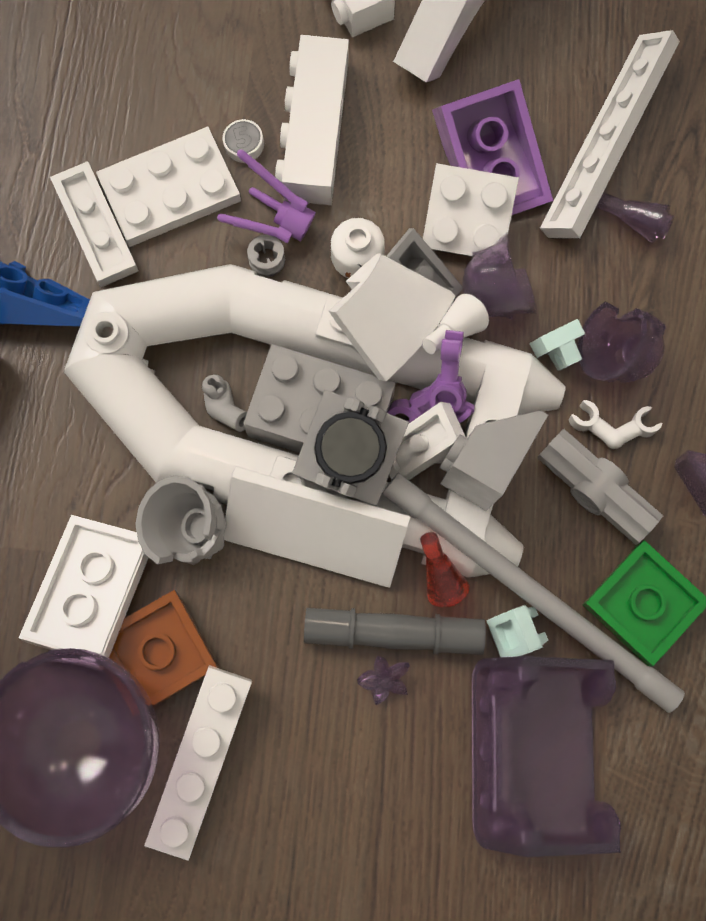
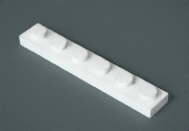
M673 30L639 35L540 227L548 238L581 237L680 42Z

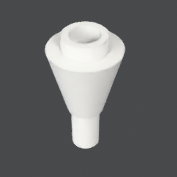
M470 294L459 295L438 325V328L422 340L424 350L429 354H434L441 348L442 340L445 339L446 330L464 332L463 338L484 331L489 323V316L485 305Z

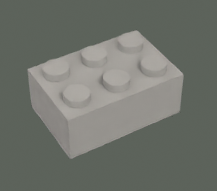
M271 344L243 425L248 437L300 453L324 389L347 398L360 400L366 405L378 407L387 413L393 401L396 382L378 380L375 375Z

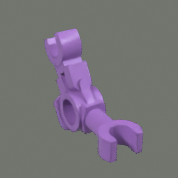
M446 330L445 339L442 340L441 374H438L437 379L431 386L413 393L410 400L398 399L390 405L388 414L393 416L399 413L405 414L409 418L406 421L411 423L439 402H446L451 404L459 423L470 417L474 412L475 406L466 401V388L462 382V377L458 376L464 332Z

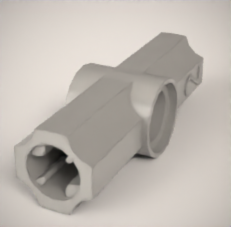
M565 429L538 456V459L571 487L570 492L581 506L595 515L605 517L635 545L640 543L663 517L657 509L628 485L629 480L618 466L605 458H597Z

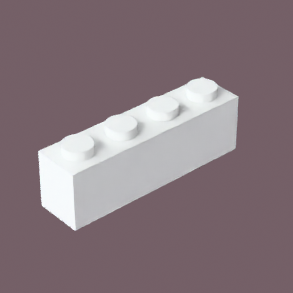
M300 35L299 51L291 52L290 76H295L294 87L287 86L285 111L290 112L289 123H282L280 147L286 148L284 160H277L275 177L295 195L306 200L308 203L332 205L349 63V39Z

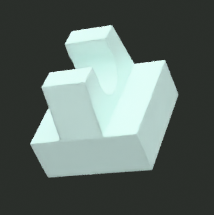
M576 319L529 344L536 358L548 353L556 369L559 371L582 360L575 339L584 335L585 332L579 320Z
M523 605L486 620L502 662L543 648L542 645L548 641L545 632L537 634L532 618L538 616L537 610L534 607Z

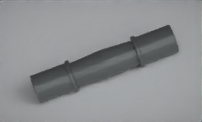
M306 608L305 644L349 646V649H353L354 644L386 649L433 650V654L436 655L439 652L470 655L484 654L486 637L485 619L442 617L440 614H435L434 618L396 613H355V608H351V610Z

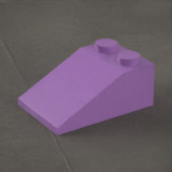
M519 79L432 110L450 166L519 177L512 215L553 201Z

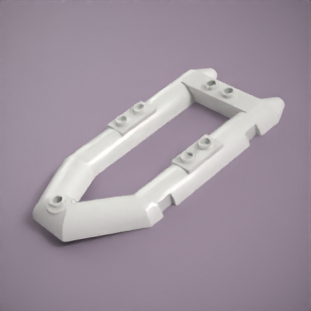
M232 264L92 293L64 373L156 483L171 476L188 477L198 485L203 484L204 488L213 490V496L216 497L217 501L227 505L231 476L235 467H239L368 504L292 474L296 464L295 460L298 459L299 455L199 426L142 361L147 346L234 333L375 375L328 312L343 297L286 280L278 282L258 276L256 271ZM104 327L114 329L111 336L107 338L101 337ZM466 337L463 338L458 376L462 377V382L466 388V401L475 406L474 412L468 418L464 433L466 438L469 437L476 425L538 410L545 412L559 409L564 397L565 385L531 353L487 340L480 342ZM421 346L388 380L418 389L431 386L437 379L438 374H441V348L434 354H429ZM389 482L385 483L383 491L388 486ZM450 489L448 490L446 500L427 494L436 505L517 567L519 566L523 553V544L491 515L493 505L486 511ZM381 494L377 507L410 516ZM410 517L402 547L423 553L422 564L468 578L490 574L422 521Z

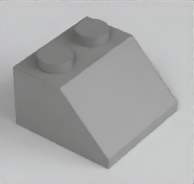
M538 410L476 425L468 438L459 434L440 466L442 470L447 472L440 484L487 511L504 494L548 414Z

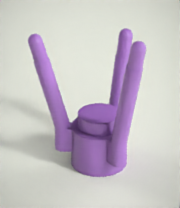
M239 149L237 156L288 201L284 200L283 203H280L254 187L249 189L250 195L277 211L273 222L280 225L279 228L226 214H219L217 216L218 221L274 236L285 243H288L291 237L301 242L316 212L307 208L308 202L295 195L260 163L249 156L244 150Z

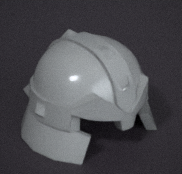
M171 476L159 480L146 492L139 505L135 523L137 539L145 555L156 564L173 562V558L178 561L195 565L204 558L211 559L213 554L224 547L226 520L222 505L219 504L215 496L206 491L203 484L198 485L188 477Z

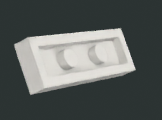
M87 161L50 177L100 287L138 272L139 270L89 162Z

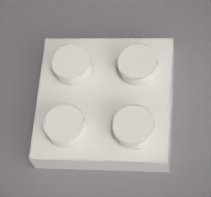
M436 163L423 240L431 249L503 261L519 177Z

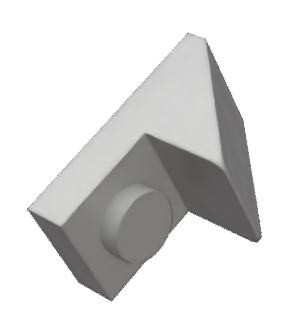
M409 228L386 256L452 291L455 296L464 288L414 228Z

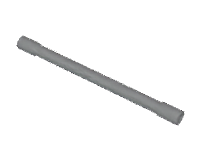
M397 473L382 493L385 497L411 517L422 521L634 684L637 690L667 713L674 711L680 705L685 695L682 689L653 667L645 665L436 505L426 493L400 473Z

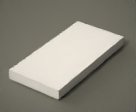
M235 467L230 480L224 540L390 588L411 516Z

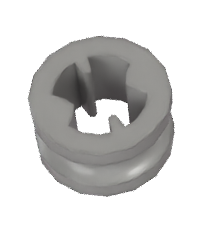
M260 235L249 243L247 249L249 265L253 271L257 272V275L271 277L283 269L285 264L284 247L279 239L270 235ZM265 249H271L275 259L271 262L267 258V263H261L258 252L262 250L265 254Z

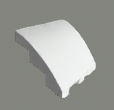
M376 254L346 280L352 290L328 312L378 380L387 381L422 346V340L436 329L456 296L452 291L382 254Z

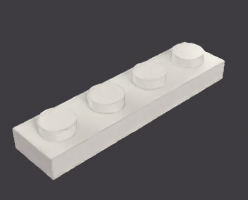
M210 665L208 666L144 846L189 861L250 689L251 679Z

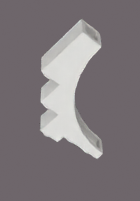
M422 0L393 62L425 82L440 78L459 41L485 0Z

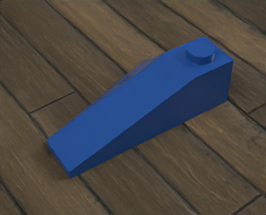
M0 261V324L81 326L90 299L51 279L36 280L25 273L26 266L16 261L9 263V266Z

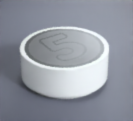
M246 119L234 121L227 126L223 133L225 150L228 156L237 162L245 163L237 156L239 149L244 150L253 159L258 158L264 149L262 131L253 121Z

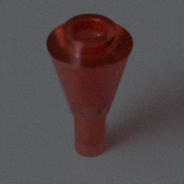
M434 532L425 533L421 536L420 542L427 558V599L432 605L437 607L455 606L469 593V583L443 552L437 534Z

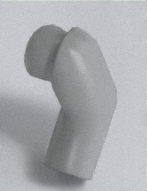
M214 374L206 377L202 382V390L204 392L207 413L213 419L238 432L244 431L243 423L247 412L234 406L229 383L220 375Z

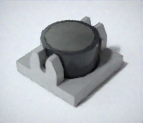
M324 389L292 474L377 507L409 422L390 415L378 407L366 405L360 400L347 398Z

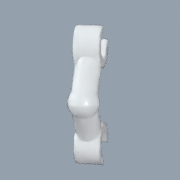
M587 400L582 401L580 408L589 414L590 421H582L574 414L569 418V423L574 429L578 431L589 430L611 449H618L624 443L638 436L651 437L663 424L659 423L654 427H646L642 424L641 417H644L652 409V407L646 406L634 415L632 421L615 429L599 417L597 406Z

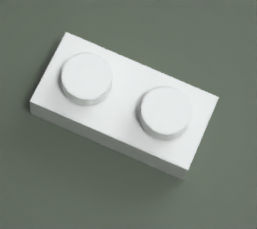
M439 402L408 424L389 473L391 479L397 473H400L408 480L412 479L445 457L459 434L466 437L450 403Z

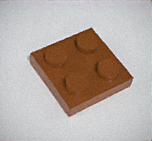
M176 590L167 593L124 618L108 659L137 715L145 713L204 678L209 665L219 668Z

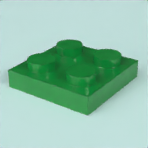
M643 540L582 605L647 666L652 667L706 608V596L651 545Z

